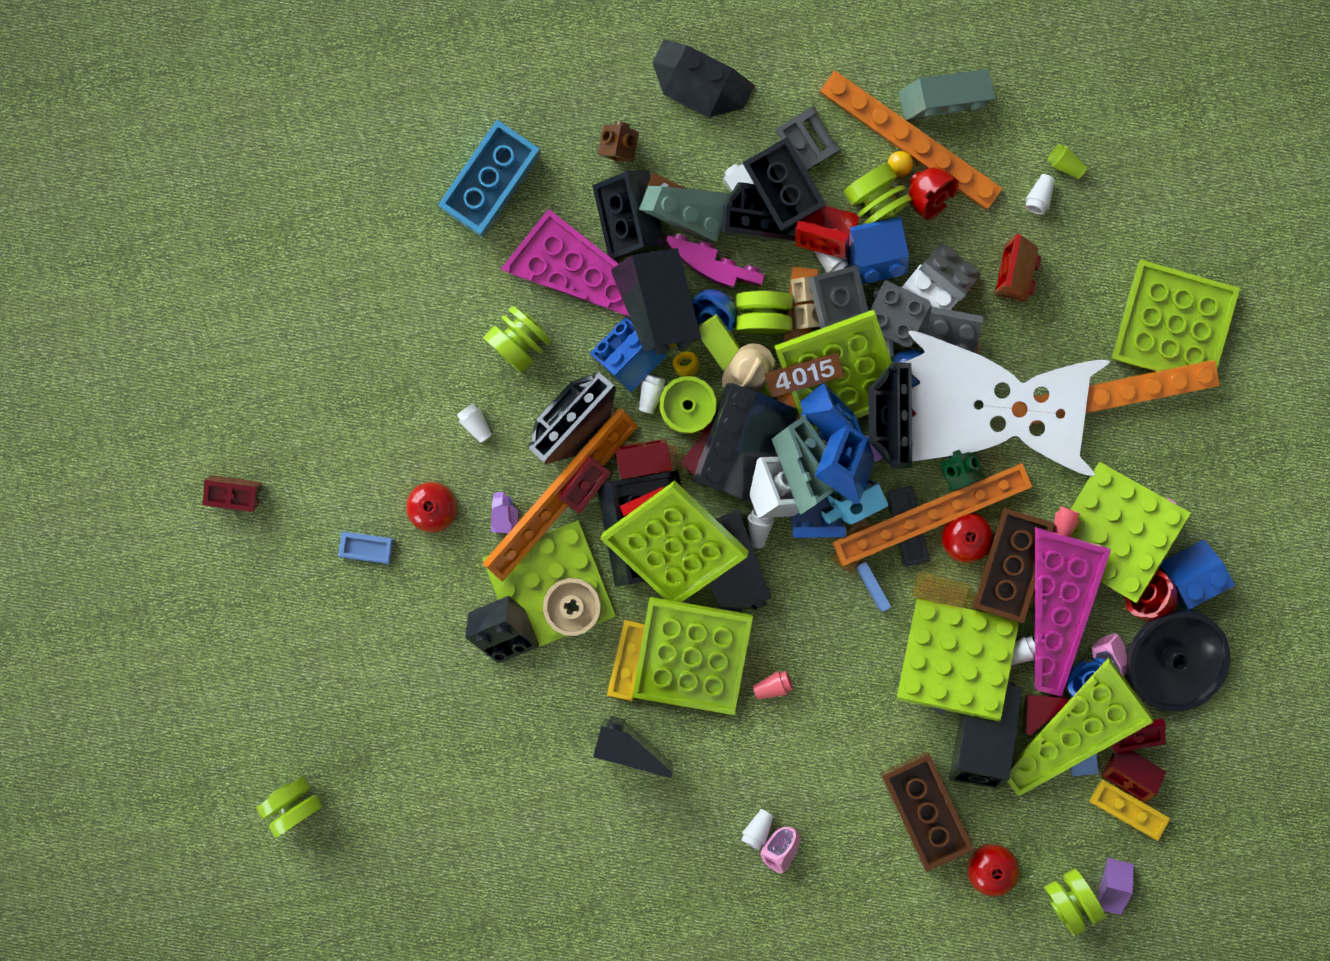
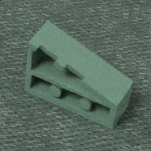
M989 69L919 78L898 92L903 117L906 121L934 117L945 113L956 114L971 108V111L985 109L987 107L986 104L995 99Z
M648 186L639 210L700 240L716 242L722 229L723 205L731 193Z
M805 416L772 438L800 515L835 491L815 477L826 445Z

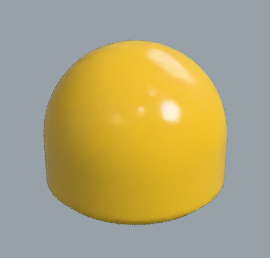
M904 151L894 152L887 161L898 178L907 176L913 168L912 157Z
M690 351L681 352L673 359L675 372L680 377H693L699 370L697 355ZM684 358L692 360L687 366L679 365L680 361Z

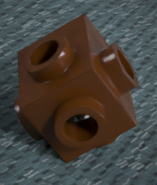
M615 121L614 125H604L598 155L615 162H633L639 131L631 129L630 124L621 121Z

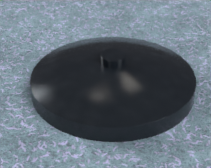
M1185 609L1173 610L1164 616L1149 620L1135 635L1127 655V673L1134 690L1151 706L1172 712L1190 710L1208 701L1222 686L1230 666V647L1221 628L1207 616Z

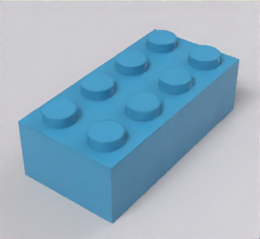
M496 120L438 206L452 218L484 238L541 156L540 149Z

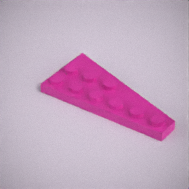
M549 209L501 268V271L629 317L611 269L617 266L618 263Z
M1035 527V688L1038 691L1062 697L1111 549Z

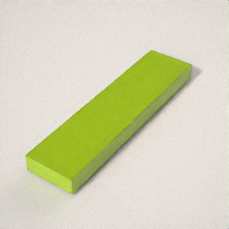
M716 314L698 325L701 340L725 372L741 347ZM765 384L759 393L771 398L768 385Z

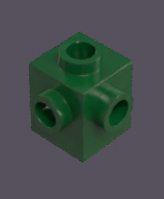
M956 450L953 452V456H949V459L940 462L950 491L985 479L980 467V461L975 452L962 454L960 450Z

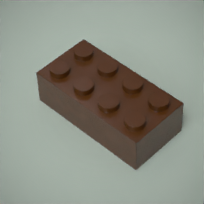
M1007 508L1001 509L992 545L987 554L971 608L1024 623L1035 588V527L1052 532L1055 523Z
M928 752L919 754L879 773L920 863L926 872L974 850Z

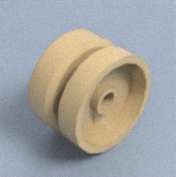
M568 578L558 581L548 590L544 598L543 612L547 623L553 630L563 635L576 636L586 633L597 623L601 615L602 603L599 593L592 584L582 579ZM571 602H576V605H578V609L574 612L568 609V604Z

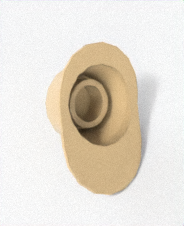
M757 343L741 347L723 374V388L725 389L726 383H734L759 393L767 382L765 373L772 372L774 368V358L771 352L765 346Z

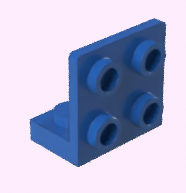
M827 497L800 515L798 513L795 516H791L792 538L846 537L845 526H843V520L837 519L831 524H827L822 517L821 511L830 506Z

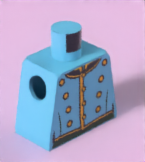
M868 478L858 504H855L835 490L827 496L830 506L823 509L821 514L827 524H831L837 519H841L848 524H854L889 505L879 483Z

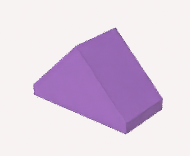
M1107 857L1097 897L1104 911L1119 915L1124 911L1133 894L1134 864Z

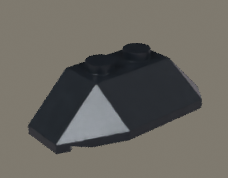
M664 39L652 61L663 95L708 118L744 109L755 87L753 83L732 67L685 44Z
M738 182L723 205V234L762 241L795 242L797 224L780 231L755 185Z
M896 362L891 363L868 389L869 443L892 468H912L911 363Z
M600 372L594 373L593 376L583 377L570 382L536 419L532 440L528 449L545 464L576 456L610 418L616 386Z

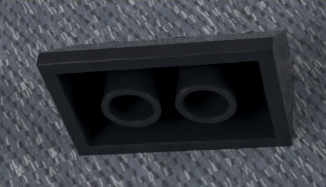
M788 137L742 162L780 231L798 224V221H804L825 209L826 203Z
M649 170L625 171L592 185L607 253L612 259L649 252L665 246L660 220L639 210L650 181Z

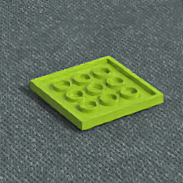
M1139 260L1111 360L1153 372L1215 360L1216 368L1218 369L1240 288Z
M874 310L774 346L782 368L838 352L844 377L824 383L857 418L869 414L868 389L892 363ZM821 384L791 392L801 418L803 410L800 401ZM812 424L811 426L817 433L818 428L814 424Z
M1099 462L1094 470L1095 475L1090 476L1071 507V510L1080 513L1078 519L1080 522L1070 537L1111 549L1100 583L1138 604L1190 518L1191 513Z
M673 481L607 529L600 538L665 600L676 602L684 601L747 558L749 552L676 481Z
M579 520L544 533L503 582L486 568L498 600L510 596L526 610L539 642V647L568 636L553 630L547 623L543 612L544 598L548 590L558 581L575 578L592 584L599 593L602 603L601 615L596 624L616 617ZM488 556L482 558L483 562L487 559ZM571 602L568 604V609L574 612L578 609V605H576V602Z
M650 597L632 698L735 715L753 615Z
M917 598L896 699L1000 722L1019 622L990 613Z

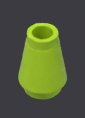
M1058 144L1047 159L1051 163V167L1077 179H1080L1087 170V166L1067 145L1062 146Z

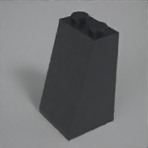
M678 248L631 255L611 269L644 353L654 351L655 355L670 352V348L677 347L678 351L692 348V343L701 339Z
M739 510L715 518L749 551L747 558L709 583L719 609L743 613L742 609L752 606L753 610L768 605L766 600L770 599L771 596Z
M1008 682L1000 722L960 714L949 780L1000 789L1010 779L1022 688L1015 687L1014 683Z

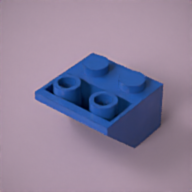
M627 317L618 323L590 352L630 393L667 356L665 353L655 355L654 351L644 353L634 326Z
M845 425L830 436L815 473V477L855 504H858L861 500L874 465L869 439L850 425Z

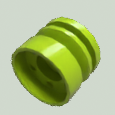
M888 162L860 177L843 191L852 206L861 203L865 204V207L857 214L859 218L869 214L872 215L863 224L894 218L912 200L909 194L897 199V196L905 190L903 185L893 189L890 188V185L897 179V175Z
M512 305L508 311L516 319L512 322L503 315L501 319L508 328L503 331L497 326H493L483 339L516 370L523 374L534 362L527 353L530 348L542 354L543 350L536 342L540 340L548 347L552 341L537 321L526 312Z

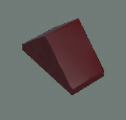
M1025 694L1022 731L1028 736L1032 735L1069 701L1058 696Z

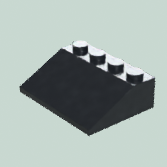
M726 383L692 482L752 503L750 490L757 460L760 457H778L772 438L796 421L798 409L737 384Z
M671 471L603 483L598 490L605 531L625 517L620 506L661 487H666L673 481H676L681 486L679 472ZM608 547L615 587L645 582L639 574Z
M610 716L609 720L604 719L595 747L594 758L672 778L673 763L635 729L625 724V719L616 716Z

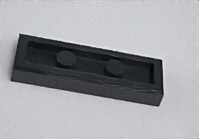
M913 486L887 491L892 517L917 507ZM924 533L899 543L904 567L930 562Z

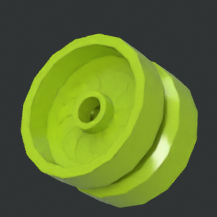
M753 291L736 294V308L749 313L736 317L735 331L748 334H785L793 332V318L785 314H778L788 312L793 308L792 294L774 291Z
M683 376L672 380L664 388L660 396L659 409L663 422L672 431L681 435H693L702 432L712 422L716 413V398L711 387L705 381L692 376ZM686 400L688 403L692 402V409H684L683 403Z
M305 776L300 777L291 784L288 782L270 794L267 800L255 807L262 819H267L277 812L280 814V817L272 821L268 827L275 838L324 806L318 795H311L301 802L299 797L307 793L311 788Z
M1073 868L1063 875V881L1068 892L1055 880L1043 888L1061 922L1066 925L1074 937H1077L1086 931V923L1081 915L1082 913L1094 925L1106 919V915L1086 881L1077 869Z

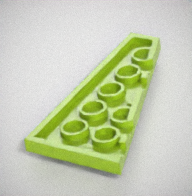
M1110 658L1100 666L1012 763L1010 779L1007 782L1018 797L1153 723V717Z

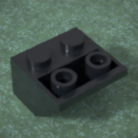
M510 596L468 612L465 638L498 664L539 647V642L526 610Z

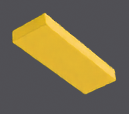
M624 620L607 696L628 701L633 700L632 696L645 624Z
M1103 779L1100 780L1089 799V802L1157 841H1159L1170 821L1169 817Z

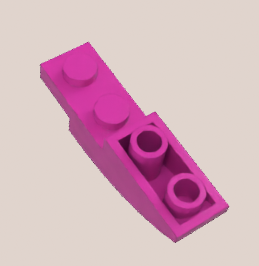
M674 234V237H667L666 244L670 249L678 248L681 261L705 279L731 290L734 289L736 280L761 287L764 274L760 273L759 268L746 265L744 269L735 266V261L721 258L720 261L715 260L718 250L713 249L714 245L711 243L699 241L698 244L689 242L688 237L680 234Z

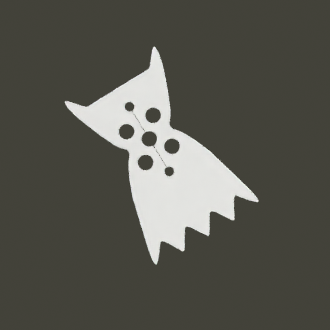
M909 331L913 340L925 351L922 355L903 362L911 363L912 374L920 381L919 385L912 388V409L916 412V415L912 417V461L953 456V452L956 450H960L962 454L966 452L971 453L998 445L1013 436H1018L1029 447L1053 461L1076 472L1089 476L1095 475L1094 471L1080 457L1089 381L1093 374L1108 365L1110 361L1093 360L1037 375L1022 383L1009 371L981 355L932 336ZM1001 382L1007 383L1010 387V394L1004 399L998 398L994 393L995 386ZM1043 386L1048 389L1050 396L1046 402L1039 403L1034 399L1033 393L1036 388ZM981 400L986 406L977 410L974 407V402ZM1017 401L1024 402L1028 407L1027 414L1020 418L1015 417L1011 409ZM1058 409L1065 411L1064 418L1059 419L1056 417ZM995 416H1002L1006 421V427L1001 432H995L990 427V421ZM1040 420L1044 423L1045 431L1041 436H1033L1030 433L1029 426L1031 422Z

